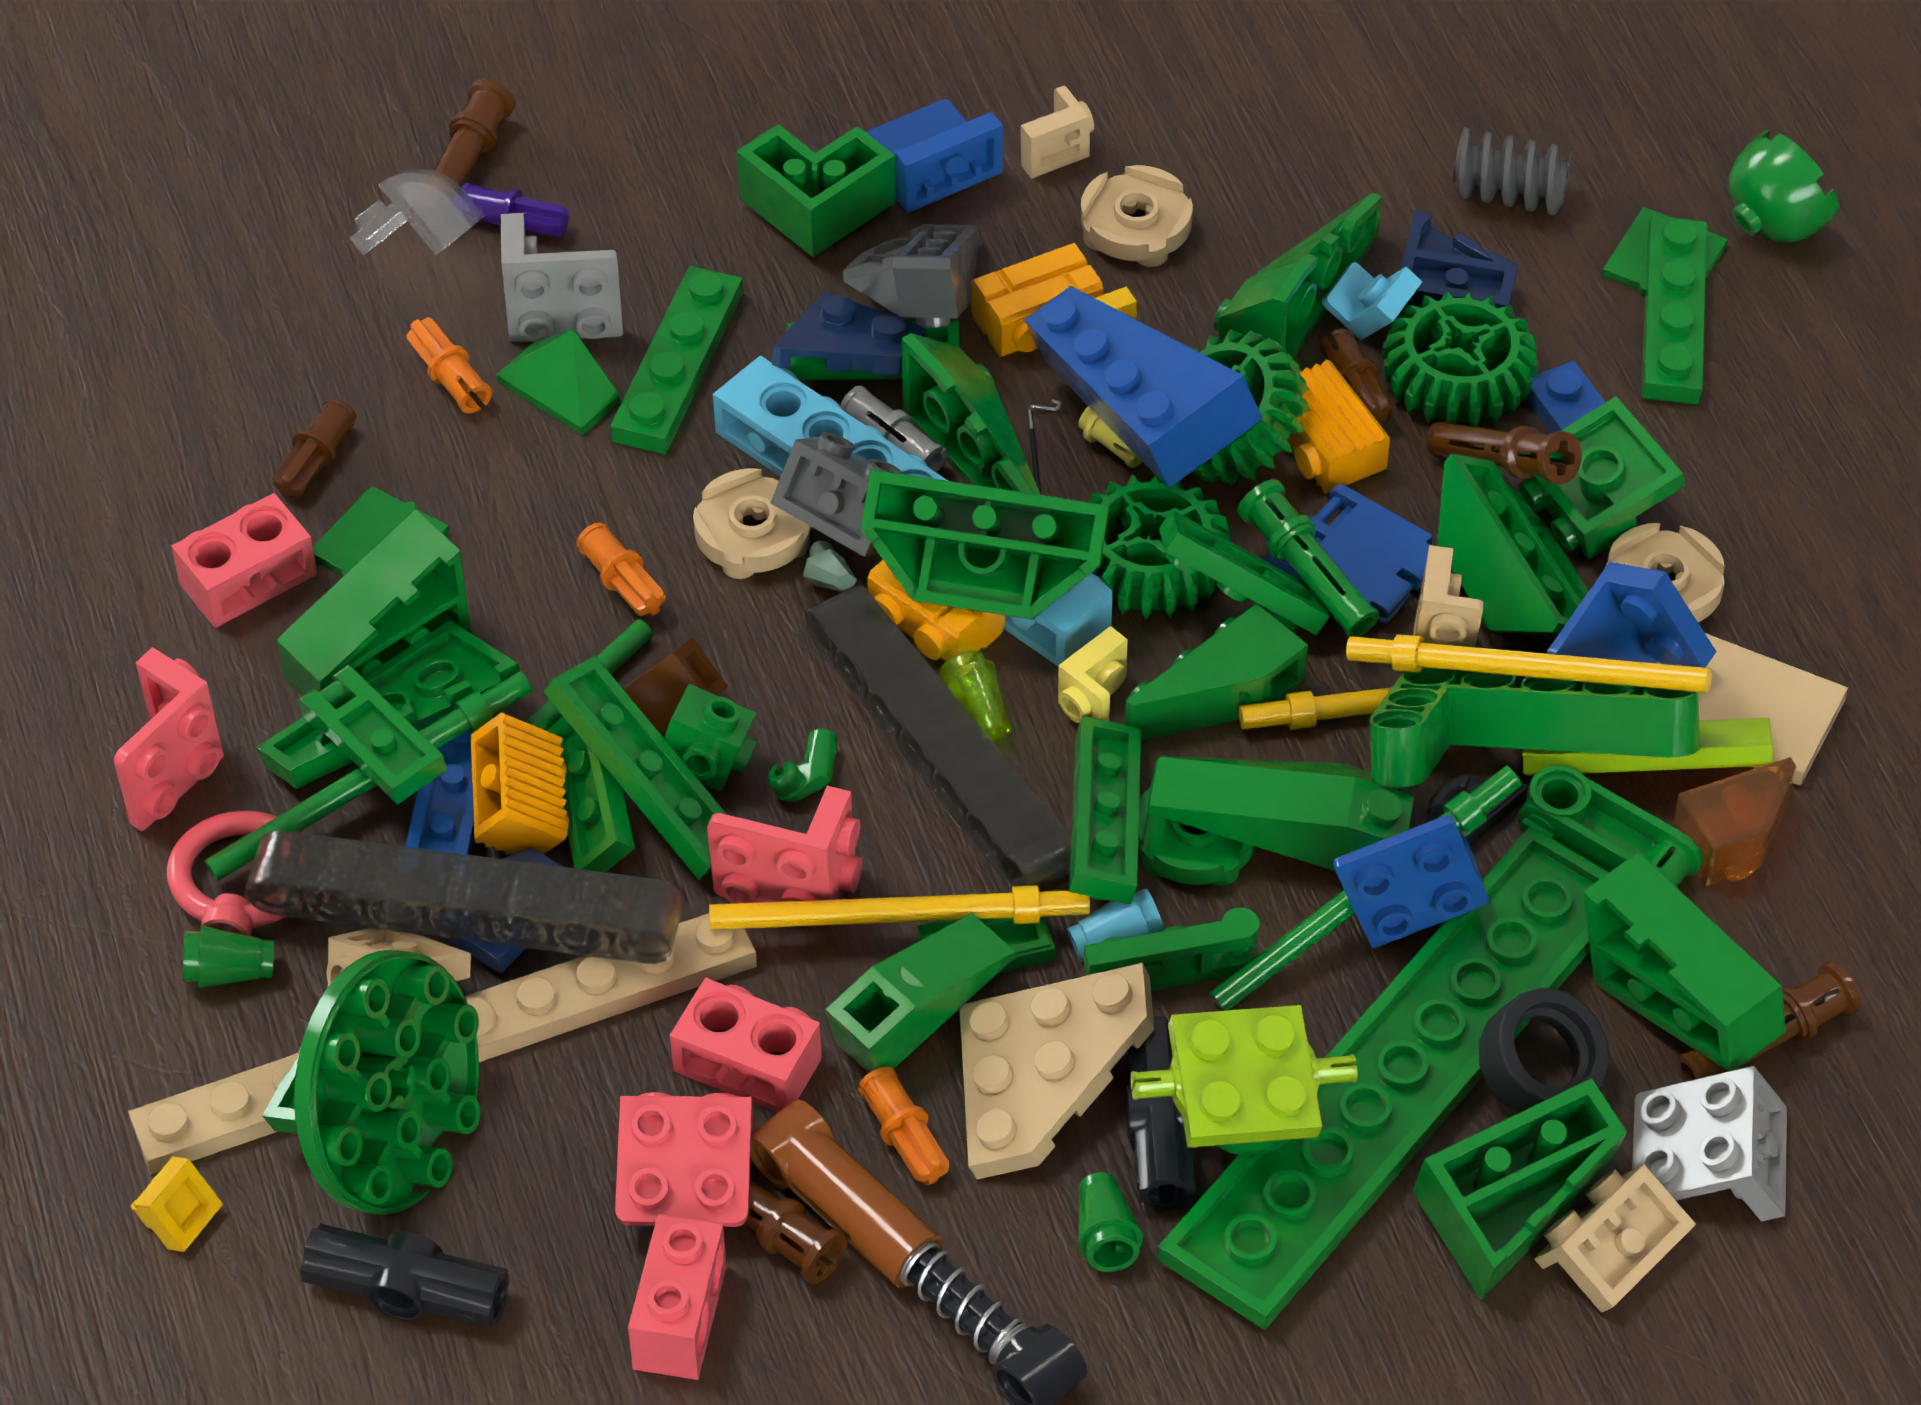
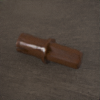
M1342 328L1333 330L1330 333L1338 344L1339 349L1336 351L1329 338L1325 336L1320 344V351L1324 358L1334 364L1379 423L1384 424L1390 418L1388 413L1393 408V405L1378 380V367L1374 361L1365 358L1356 343V338L1352 331Z
M338 398L326 399L322 405L323 407L308 428L300 430L295 434L292 440L293 449L272 477V484L280 490V495L288 499L292 498V496H302L320 469L328 467L333 463L336 457V447L348 430L356 423L357 415L348 403Z

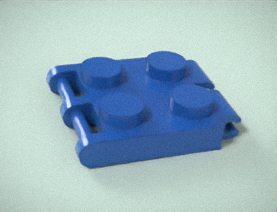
M1337 484L1328 494L1330 501L1314 517L1309 516L1315 524V539L1344 571L1345 575L1369 604L1376 608L1379 612L1378 620L1388 623L1412 597L1409 592L1412 589H1420L1429 545H1432L1433 535L1349 487ZM1337 509L1342 511L1330 525L1325 524ZM1271 554L1267 556L1266 561L1305 583L1287 560L1281 561L1273 558Z

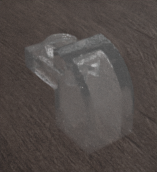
M410 169L397 173L378 184L392 203L386 207L381 199H379L360 214L354 221L361 229L349 239L364 256L408 221L431 251L438 255L485 217V215L463 188L450 177L434 170Z

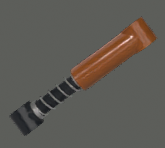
M799 1099L793 1100L751 1133L750 1161L758 1173L775 1188L780 1190L789 1188L833 1229L839 1230L846 1235L848 1243L896 1287L905 1288L916 1285L918 1287V1296L921 1300L933 1301L936 1304V1311L940 1317L952 1318L955 1321V1329L958 1334L972 1336L975 1349L979 1352H988L989 1361L993 1364V1378L999 1390L1011 1405H1053L1086 1377L1087 1367L1081 1353L1062 1331L1050 1324H1044L1037 1328L1034 1326L1029 1327L1028 1324H1022V1319L1012 1320L1002 1310L1003 1302L994 1303L984 1294V1285L975 1286L965 1277L966 1268L956 1269L946 1260L947 1251H942L944 1243L942 1237L835 1142L829 1126L822 1116L808 1103Z

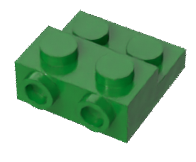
M1617 396L1560 430L1572 433L1578 439L1581 446L1582 460L1580 468L1570 482L1557 485L1546 482L1541 476L1535 475L1518 483L1521 495L1536 513L1546 509L1555 519L1551 522V528L1561 546L1567 552L1579 548L1588 560L1611 547L1615 540L1623 533L1637 527L1636 516L1685 487L1683 472ZM1551 452L1550 458L1564 459L1565 456L1561 453Z

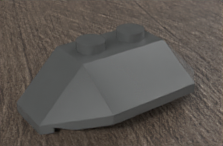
M923 224L911 230V237L894 238L860 253L843 270V280L898 316L916 317L917 325L922 327L949 326L950 318H959L971 303V280L975 279L980 225Z

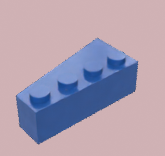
M1069 286L1024 319L1045 362L1168 488L1179 482L1263 419L1242 374L1072 286Z

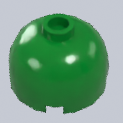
M1764 130L1739 154L1728 177L1730 198L1735 205V208L1731 211L1732 217L1738 226L1750 236H1754L1758 232L1771 241L1783 243L1807 239L1836 217L1840 210L1838 197L1834 189L1824 195L1816 182L1824 173L1801 147L1781 133H1778L1770 140V130Z

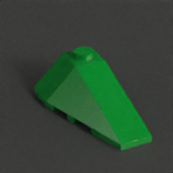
M1375 193L1369 194L1245 280L1233 299L1226 298L1217 310L1213 329L1218 331V338L1224 341L1230 329L1241 333L1243 336L1252 330L1254 333L1261 334L1265 339L1270 338L1272 341H1277L1286 350V354H1290L1294 358L1327 311L1322 305L1324 296L1347 266L1354 262L1360 264L1378 238L1382 196Z
M913 333L902 337L903 411L914 420L913 426L927 435L933 442L940 444L947 450L946 461L968 484L1041 495L995 388L994 380L987 368L980 363L975 364L957 346Z
M1159 757L1155 763L1146 812L1335 871L1333 861L1336 858L1409 830L1414 796L1406 787H1386L1376 784L1372 780V772L1344 763Z

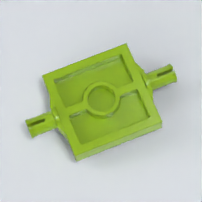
M1301 1005L1171 1015L1168 1030L1173 1057L1169 1070L1131 1072V1089H1133L1132 1097L1134 1100L1172 1096L1174 1104L1183 1117L1188 1148L1318 1137L1322 1129L1317 1099L1319 1085L1346 1082L1356 1083L1357 1081L1356 1058L1353 1054L1349 1056L1316 1058L1313 1049L1307 1041Z

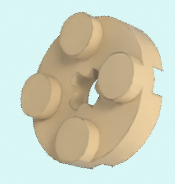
M1144 165L1126 166L1125 175H1117L1109 179L1108 172L1103 173L1088 184L1082 195L1081 224L1084 243L1092 250L1101 251L1117 259L1137 261L1146 267L1159 266L1167 260L1168 253L1175 251L1186 241L1192 228L1193 204L1191 197L1188 199L1183 193V184L1177 177L1159 168ZM1137 209L1146 211V216L1143 217L1127 215L1135 213Z
M739 469L717 477L702 491V501L697 506V509L696 507L694 509V533L700 550L712 562L721 565L723 572L727 576L734 579H745L754 573L780 568L795 558L805 555L810 547L811 526L770 503L779 481L774 478L762 477V469ZM752 515L755 520L767 519L762 524L756 526L743 524V517Z
M1661 523L1639 525L1619 536L1612 544L1607 565L1609 562L1664 571L1666 574L1675 573L1676 577L1672 583L1698 623L1711 615L1720 604L1725 583L1723 576L1725 569L1724 560L1719 549L1706 536L1684 526H1680L1679 533L1659 531Z

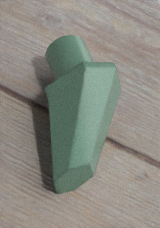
M826 541L813 543L809 550L810 557L807 558L803 577L821 588L844 591L853 587L857 579L846 565L845 559L833 550L830 543Z

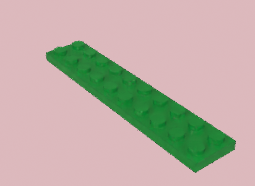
M1528 827L1482 879L1490 904L1446 920L1328 1053L1326 1057L1349 1056L1353 1054L1356 1058L1357 1081L1356 1083L1346 1082L1319 1085L1317 1099L1322 1121V1129L1319 1136L1292 1139L1278 1150L1258 1155L1239 1154L1160 1243L1157 1260L1263 1330H1266L1484 1076L1479 1065V1039L1486 1022L1499 1009L1521 993L1541 987L1557 990L1590 952L1583 891L1609 872L1552 838L1550 839ZM1532 1019L1523 1020L1515 1028L1514 1040Z

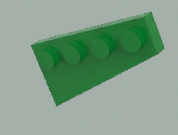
M449 620L363 678L412 726L421 731L454 711L455 702L475 690L482 694L521 670L516 661ZM304 716L256 747L263 766L296 789L353 763L321 729L313 728Z

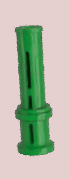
M1271 479L1264 481L1250 490L1238 505L1237 514L1245 523H1253L1268 541L1266 549L1273 558L1281 561L1287 560L1314 595L1343 627L1348 637H1360L1367 633L1377 623L1379 612L1369 604L1345 575L1344 571L1315 539V524L1310 517L1298 514L1284 497L1285 488L1279 480Z

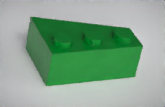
M415 509L276 639L283 678L301 696L312 689L320 692L332 684V676L346 666L352 667L361 677H364L449 620L465 630L469 629L471 625L460 550L425 516Z
M1592 1078L1424 1159L1412 1192L1480 1301L1539 1241L1545 1231L1562 1217L1612 1165L1627 1131Z

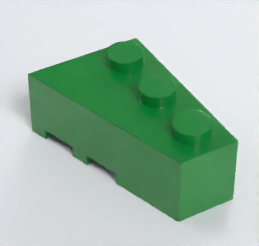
M1639 852L1583 891L1594 984L1728 1072L1739 1068L1786 1033L1782 985Z

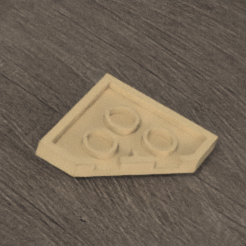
M1143 963L966 1003L960 1008L968 1165L976 1179L1039 1166L1054 1149L1055 1144L1052 1138L1074 1113L1081 1117L1113 1079L1110 1070L1131 1045L1138 1049L1154 1031L1150 976Z

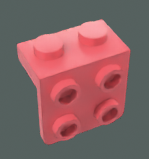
M153 647L135 662L150 721L117 751L114 757V765L129 823L140 831H145L156 819L159 820L166 817L174 809L178 799L197 781L210 776L216 769L219 761L224 757L207 682L200 678L196 670L186 661L179 658L172 660Z
M827 786L807 834L721 813L713 814L707 826L713 888L717 895L724 897L733 904L843 899L846 892L853 894L858 887L863 859L862 857L855 856V848L860 833V820L853 818L851 791Z
M660 1092L644 1093L639 1096H620L615 1203L618 1221L626 1226H655L657 1215L660 1214L723 1224V1227L743 1225L747 1221L749 1213L751 1133L755 1131L752 1097H738L728 1093H712L703 1097L672 1096Z

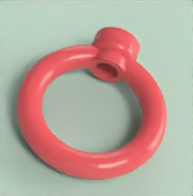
M258 811L226 812L199 822L177 841L168 859L167 882L175 901L185 912L201 921V925L251 936L253 928L266 926L285 918L299 908L310 895L317 876V859L314 849L303 832H299L279 844L291 858L292 874L287 884L272 897L259 902L249 903L239 895L227 893L221 894L213 900L197 888L192 878V866L200 852L218 840L232 836L247 835L277 817Z

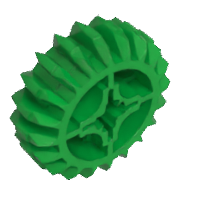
M1446 290L1440 301H1436L1424 295L1419 307L1406 305L1401 318H1395L1389 328L1387 340L1383 343L1382 352L1385 384L1391 385L1390 389L1393 393V400L1405 401L1408 414L1423 411L1427 424L1440 418L1454 425L1456 422H1467L1471 427H1476L1480 419L1484 418L1496 425L1502 413L1514 415L1516 408L1520 405V401H1527L1528 394L1532 390V376L1537 375L1538 369L1535 335L1529 334L1527 319L1515 318L1512 305L1496 308L1492 296L1484 301L1474 300L1469 290L1464 298H1453Z
M1230 329L1224 341L1209 335L1206 349L1200 351L1193 347L1190 348L1242 374L1263 419L1189 474L1198 476L1202 481L1209 482L1212 485L1220 479L1223 483L1234 486L1240 474L1244 478L1255 481L1257 468L1262 464L1265 467L1275 469L1273 456L1280 450L1292 453L1290 443L1287 440L1291 434L1304 432L1302 423L1297 417L1309 412L1310 409L1307 401L1303 398L1309 391V388L1306 385V380L1300 375L1302 371L1299 368L1298 362L1290 354H1286V350L1277 341H1272L1270 338L1265 339L1261 334L1254 333L1252 330L1243 336L1241 333Z
M1131 475L1125 487L1110 481L1107 490H1105V495L1092 493L1090 503L1110 506L1101 564L1092 574L1098 576L1112 590V603H1118L1122 616L1131 609L1141 610L1145 620H1147L1152 611L1162 610L1171 619L1176 606H1181L1193 612L1198 598L1211 600L1212 593L1215 591V585H1217L1216 580L1200 571H1197L1195 575H1191L1175 567L1166 558L1159 528L1170 511L1174 510L1229 541L1227 518L1220 515L1217 500H1204L1200 486L1185 491L1181 480L1168 488L1164 483H1161L1156 475L1153 476L1150 482L1140 483ZM1118 536V541L1109 544L1115 537Z

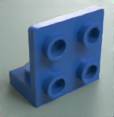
M942 99L866 131L867 134L895 155L896 200L906 213L1003 173V125L992 112L966 121L949 100Z
M1609 562L1554 640L1547 654L1657 663L1658 661L1661 664L1706 668L1717 651L1666 572Z
M1445 815L1338 857L1333 861L1336 874L1372 949L1490 904L1466 836H1461L1451 815Z

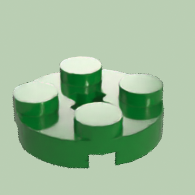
M1151 787L1143 793L1139 799L1138 851L1142 856V866L1146 872L1155 877H1165L1178 883L1190 885L1213 884L1216 886H1226L1238 879L1240 869L1251 860L1256 846L1211 832L1201 835L1189 834L1181 828H1189L1190 826L1147 813L1146 809Z

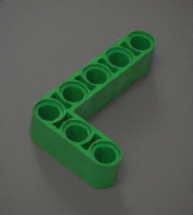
M1423 667L1420 673L1404 672L1371 715L1369 721L1372 780L1376 784L1386 787H1409L1423 783L1450 745L1666 758L1689 756L1700 749L1699 692Z

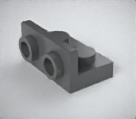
M823 432L820 437L796 439L770 503L864 557L876 555L877 550L860 529L870 469L902 474L901 470L882 460H867L853 452L855 446L852 442L836 434Z

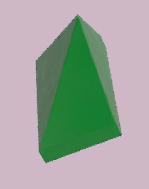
M573 329L533 342L496 374L499 384L580 435L585 434L620 403V394Z

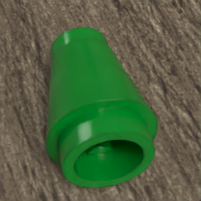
M203 925L200 926V931H184L182 982H198V988L259 980V978H272L274 940H261V938Z
M1105 1172L1090 1174L1079 1184L1078 1250L1092 1268L1102 1272L1120 1271L1132 1265L1138 1258L1139 1248L1143 1242V1233L1118 1186L1116 1178Z

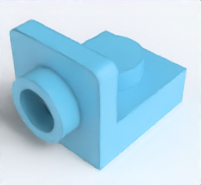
M1354 262L1345 268L1324 296L1322 305L1352 331L1357 338L1363 340L1393 322L1422 281L1407 267H1404L1388 278H1385L1382 274L1373 278L1358 263Z

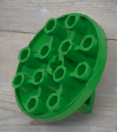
M381 950L367 954L346 967L324 992L308 1023L301 1047L297 1052L299 1055L289 1073L283 1077L262 1117L274 1131L298 1134L302 1153L314 1179L322 1190L340 1205L351 1210L372 1214H392L409 1209L422 1200L429 1192V1190L411 1195L414 1184L439 1188L444 1186L450 1179L453 1168L450 1153L443 1148L431 1147L443 1131L470 1134L478 1126L481 1115L480 1104L477 1100L479 1082V1051L476 1035L479 1027L478 1013L472 1005H468L461 988L452 975L434 959L417 952Z

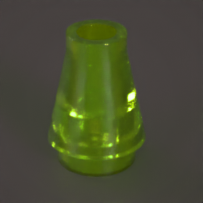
M980 651L963 652L945 662L939 671L942 679L939 689L973 731L978 743L990 744L1004 738L1010 732L1011 725L1006 717L994 662L985 659L984 654Z

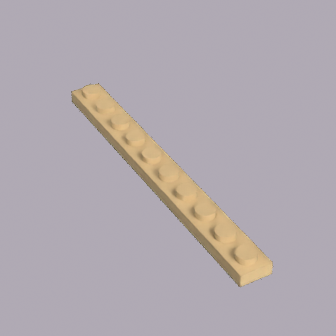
M708 913L467 995L465 998L468 1005H472L479 1016V1027L476 1034L479 1062L699 987L704 978L717 981L757 967L756 951L745 929L710 930V914ZM297 1053L128 1111L131 1125L150 1176L159 1173L172 1156L188 1158L190 1161H194L278 1132L272 1129L262 1115L283 1077L289 1073L299 1054Z

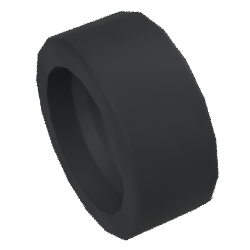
M1541 987L1521 993L1499 1009L1486 1022L1479 1039V1065L1486 1083L1504 1105L1520 1113L1591 1078L1599 1088L1609 1067V1043L1600 1020L1583 1001L1563 990ZM1523 1020H1540L1553 1027L1566 1041L1573 1058V1076L1565 1086L1559 1088L1548 1087L1533 1079L1521 1065L1515 1051L1514 1031Z

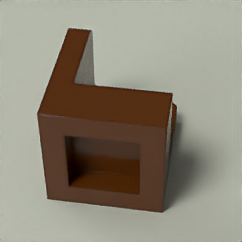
M692 637L639 674L622 689L657 731L663 735L667 731L671 718L688 684L714 695L721 693L728 685Z

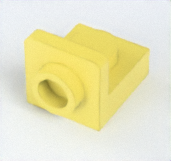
M1111 626L1059 665L1058 704H1060L1064 713L1076 723H1080L1082 716L1109 721L1110 695L1119 689L1126 678L1128 639Z

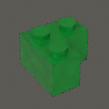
M779 124L736 151L739 199L812 257L896 203L895 155L858 126L816 153Z

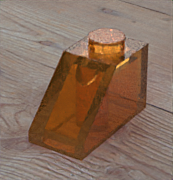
M1791 757L1679 793L1673 827L1693 839L1699 846L1703 854L1704 863L1697 873L1705 886L1727 879L1732 881L1740 880L1749 876L1755 870L1762 868L1789 803L1796 765Z

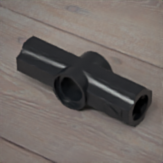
M1157 1016L1153 1017L1154 1031L1138 1049L1131 1045L1127 1050L1130 1085H1126L1127 1132L1129 1143L1135 1144L1136 1187L1139 1202L1152 1206L1155 1211L1178 1210L1186 1202L1195 1200L1196 1187L1192 1147H1187L1183 1117L1174 1104L1172 1096L1134 1100L1132 1097L1133 1089H1131L1132 1071L1169 1070L1173 1055L1168 1030L1169 1021L1166 1017Z
M321 1223L316 1229L312 1228L307 1238L300 1268L303 1282L366 1297L376 1310L396 1319L413 1320L421 1316L422 1312H427L491 1328L495 1322H499L506 1304V1294L510 1282L508 1269L444 1254L434 1241L414 1232H394L386 1240Z

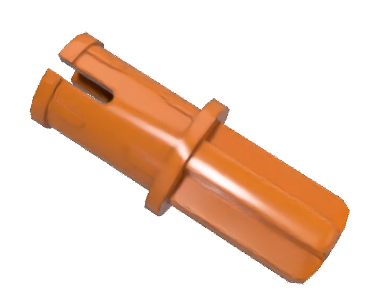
M427 317L421 321L419 319L413 321L410 324L412 329L406 337L410 345L428 366L427 373L429 378L446 388L462 412L472 414L481 410L469 395V392L472 390L487 405L493 391L470 365V356L467 350L460 345H454L434 319Z
M598 522L587 526L579 535L576 545L581 554L586 556L600 572L601 583L608 590L617 591L637 615L649 614L654 616L660 612V605L666 600L665 592L644 570L642 557L634 550H627L612 534L610 528L605 523Z
M880 1067L871 1071L860 1081L859 1085L861 1088H858V1092L865 1099L882 1127L880 1137L886 1145L896 1148L916 1181L923 1182L925 1185L936 1183L939 1177L948 1172L949 1161L927 1127L929 1121L928 1114L922 1107L914 1105L893 1068Z

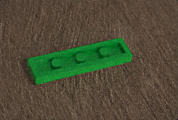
M1651 215L1647 239L1641 398L1699 404L1703 387L1707 222Z
M689 265L610 426L612 442L664 455L667 454L743 295V278Z
M595 655L553 678L543 693L697 879L701 880L712 873L707 826L713 814H726V812Z
M1086 716L1081 717L1076 733L1069 892L1087 895L1098 900H1111L1131 905L1137 887L1141 728Z

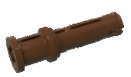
M486 78L477 79L472 82L467 92L469 101L463 112L454 115L449 125L451 140L422 193L412 206V213L418 220L422 218L427 208L431 209L424 222L425 225L431 227L444 225L447 214L479 155L493 149L498 139L496 130L501 120L509 117L516 106L514 96L504 85Z
M1439 421L1430 427L1426 437L1428 452L1435 458L1445 459L1450 454L1490 460L1497 466L1503 467L1512 477L1528 479L1538 475L1546 482L1557 485L1570 482L1577 474L1582 460L1581 446L1578 439L1572 433L1565 431H1555L1545 435L1541 434L1537 428L1523 425L1515 427L1510 432ZM1473 444H1481L1484 445L1485 448L1475 447ZM1519 451L1529 452V455L1519 453ZM1551 452L1564 454L1565 458H1550Z
M1829 961L1821 965L1817 976L1796 988L1792 986L1782 987L1786 1033L1743 1065L1752 1062L1755 1058L1791 1038L1795 1041L1809 1040L1817 1034L1818 1026L1840 1014L1851 1016L1858 1012L1861 1008L1860 993L1850 974L1837 962ZM1819 997H1822L1823 1000L1821 1002H1819L1816 1005H1813L1814 1000H1816ZM1694 1049L1676 1058V1066L1684 1082L1728 1072Z
M750 1179L748 1219L744 1224L756 1232V1239L761 1249L768 1254L780 1253L801 1269L800 1274L808 1283L816 1285L823 1282L838 1267L845 1254L848 1242L846 1235L836 1229L827 1231L806 1215V1209L799 1201L787 1198L779 1200Z

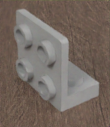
M524 213L501 214V265L509 342H535L571 329L576 332L580 339L622 336L623 323L617 252L614 250L538 254L537 236H526Z
M1754 1066L1640 1092L1636 1095L1632 1170L1645 1164L1675 1200L1731 1188L1735 1197L1743 1199L1760 1221L1785 1216L1787 1106Z

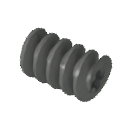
M1464 127L1454 164L1453 184L1457 181L1460 198L1469 199L1476 186L1479 185L1481 199L1485 203H1491L1498 190L1501 189L1503 204L1506 207H1512L1522 193L1527 211H1534L1542 198H1545L1548 215L1556 216L1565 200L1574 148L1565 162L1560 161L1557 144H1551L1543 158L1538 157L1535 140H1529L1520 154L1516 153L1514 136L1508 135L1498 150L1494 149L1492 132L1486 131L1479 144L1472 145L1470 128Z

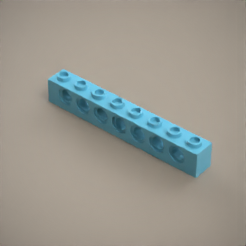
M761 355L713 393L715 433L778 476L784 470L796 439L820 437L821 433L827 432L839 435L852 442L855 446L853 452L867 460L878 459L885 461L900 469L902 474L946 480L931 470L920 457L906 453L885 439L878 429L871 425H864L843 411L832 398L822 397L801 383L790 370L772 365V362ZM1090 574L1033 620L1005 616L1004 630L1059 667L1067 658L1111 626L1112 590L1098 576Z

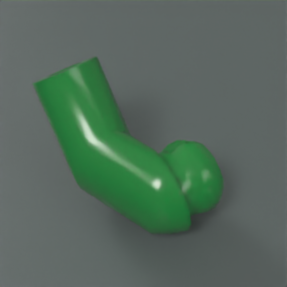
M827 729L811 731L808 735L805 758L802 763L796 765L794 762L786 760L783 765L784 769L778 763L771 768L768 775V783L778 799L791 803L800 802L831 783L838 737L835 733Z

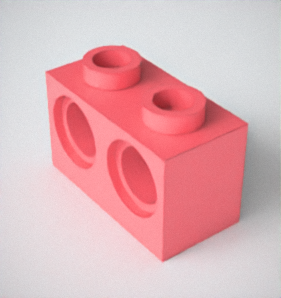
M275 493L253 504H248L240 508L236 513L203 530L195 531L185 539L171 545L180 586L214 628L318 575L311 536Z
M704 978L670 1033L673 1072L738 1097H752V1103L776 1113L800 1097L822 1059L820 1022L811 1019L806 1013L797 1008H782L754 997L752 993L737 985L726 986L708 978ZM716 1030H727L724 1032H713ZM784 1052L785 1054L772 1055L771 1053Z
M657 1215L628 1326L633 1370L695 1380L699 1379L727 1267L723 1224Z

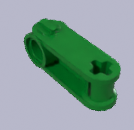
M1553 765L1537 772L1530 783L1527 802L1517 814V822L1520 826V831L1523 833L1530 827L1608 872L1639 852L1674 886L1678 887L1686 876L1695 875L1704 863L1703 854L1699 846L1686 834L1588 779L1578 770L1568 766Z

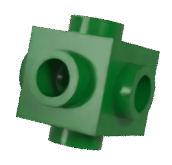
M688 684L671 718L664 739L701 784L722 792L732 770L741 774L744 773L758 740L747 736L756 712L737 705L728 698L714 695Z

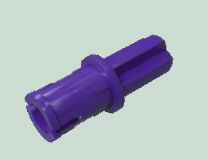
M465 183L461 187L456 207L459 208L457 211L459 218L478 220L501 226V214L524 213L525 230L558 238L565 235L570 219V212L563 206L525 198L521 190L512 189L508 193Z

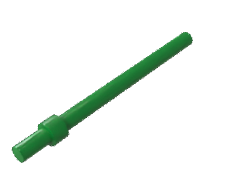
M519 671L482 694L475 690L455 702L454 711L419 732L438 749L467 731L471 734L493 719L496 713L533 692L531 684L526 676ZM357 768L204 860L205 865L212 877L218 882L374 788L377 784L360 768Z
M1505 766L1470 794L1462 791L1443 806L1445 813L1440 817L1445 815L1453 816L1459 832L1467 836L1486 821L1485 813L1522 786L1521 781L1510 767ZM1345 890L1211 991L1209 995L1221 1011L1230 1010L1354 915L1355 911Z

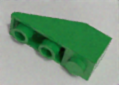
M1256 603L1239 617H1230L1225 620L1216 630L1215 634L1196 649H1187L1175 659L1172 666L1154 680L1140 683L1126 700L1125 725L1141 728V741L1239 720L1240 705L1281 701L1285 698L1286 694L1292 693L1305 683L1308 644Z
M973 913L963 917L872 966L825 1010L835 1043L868 1073L880 1067L896 1068L1017 956L1016 951Z

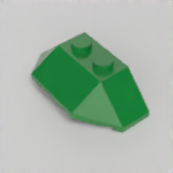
M1450 454L1444 462L1437 546L1453 548L1451 573L1462 575L1461 586L1469 598L1483 601L1481 623L1490 631L1530 637H1557L1589 592L1547 525L1523 496L1504 482L1502 479L1504 476L1503 472L1493 461Z
M870 469L860 529L913 601L1033 620L1100 567L1110 506Z

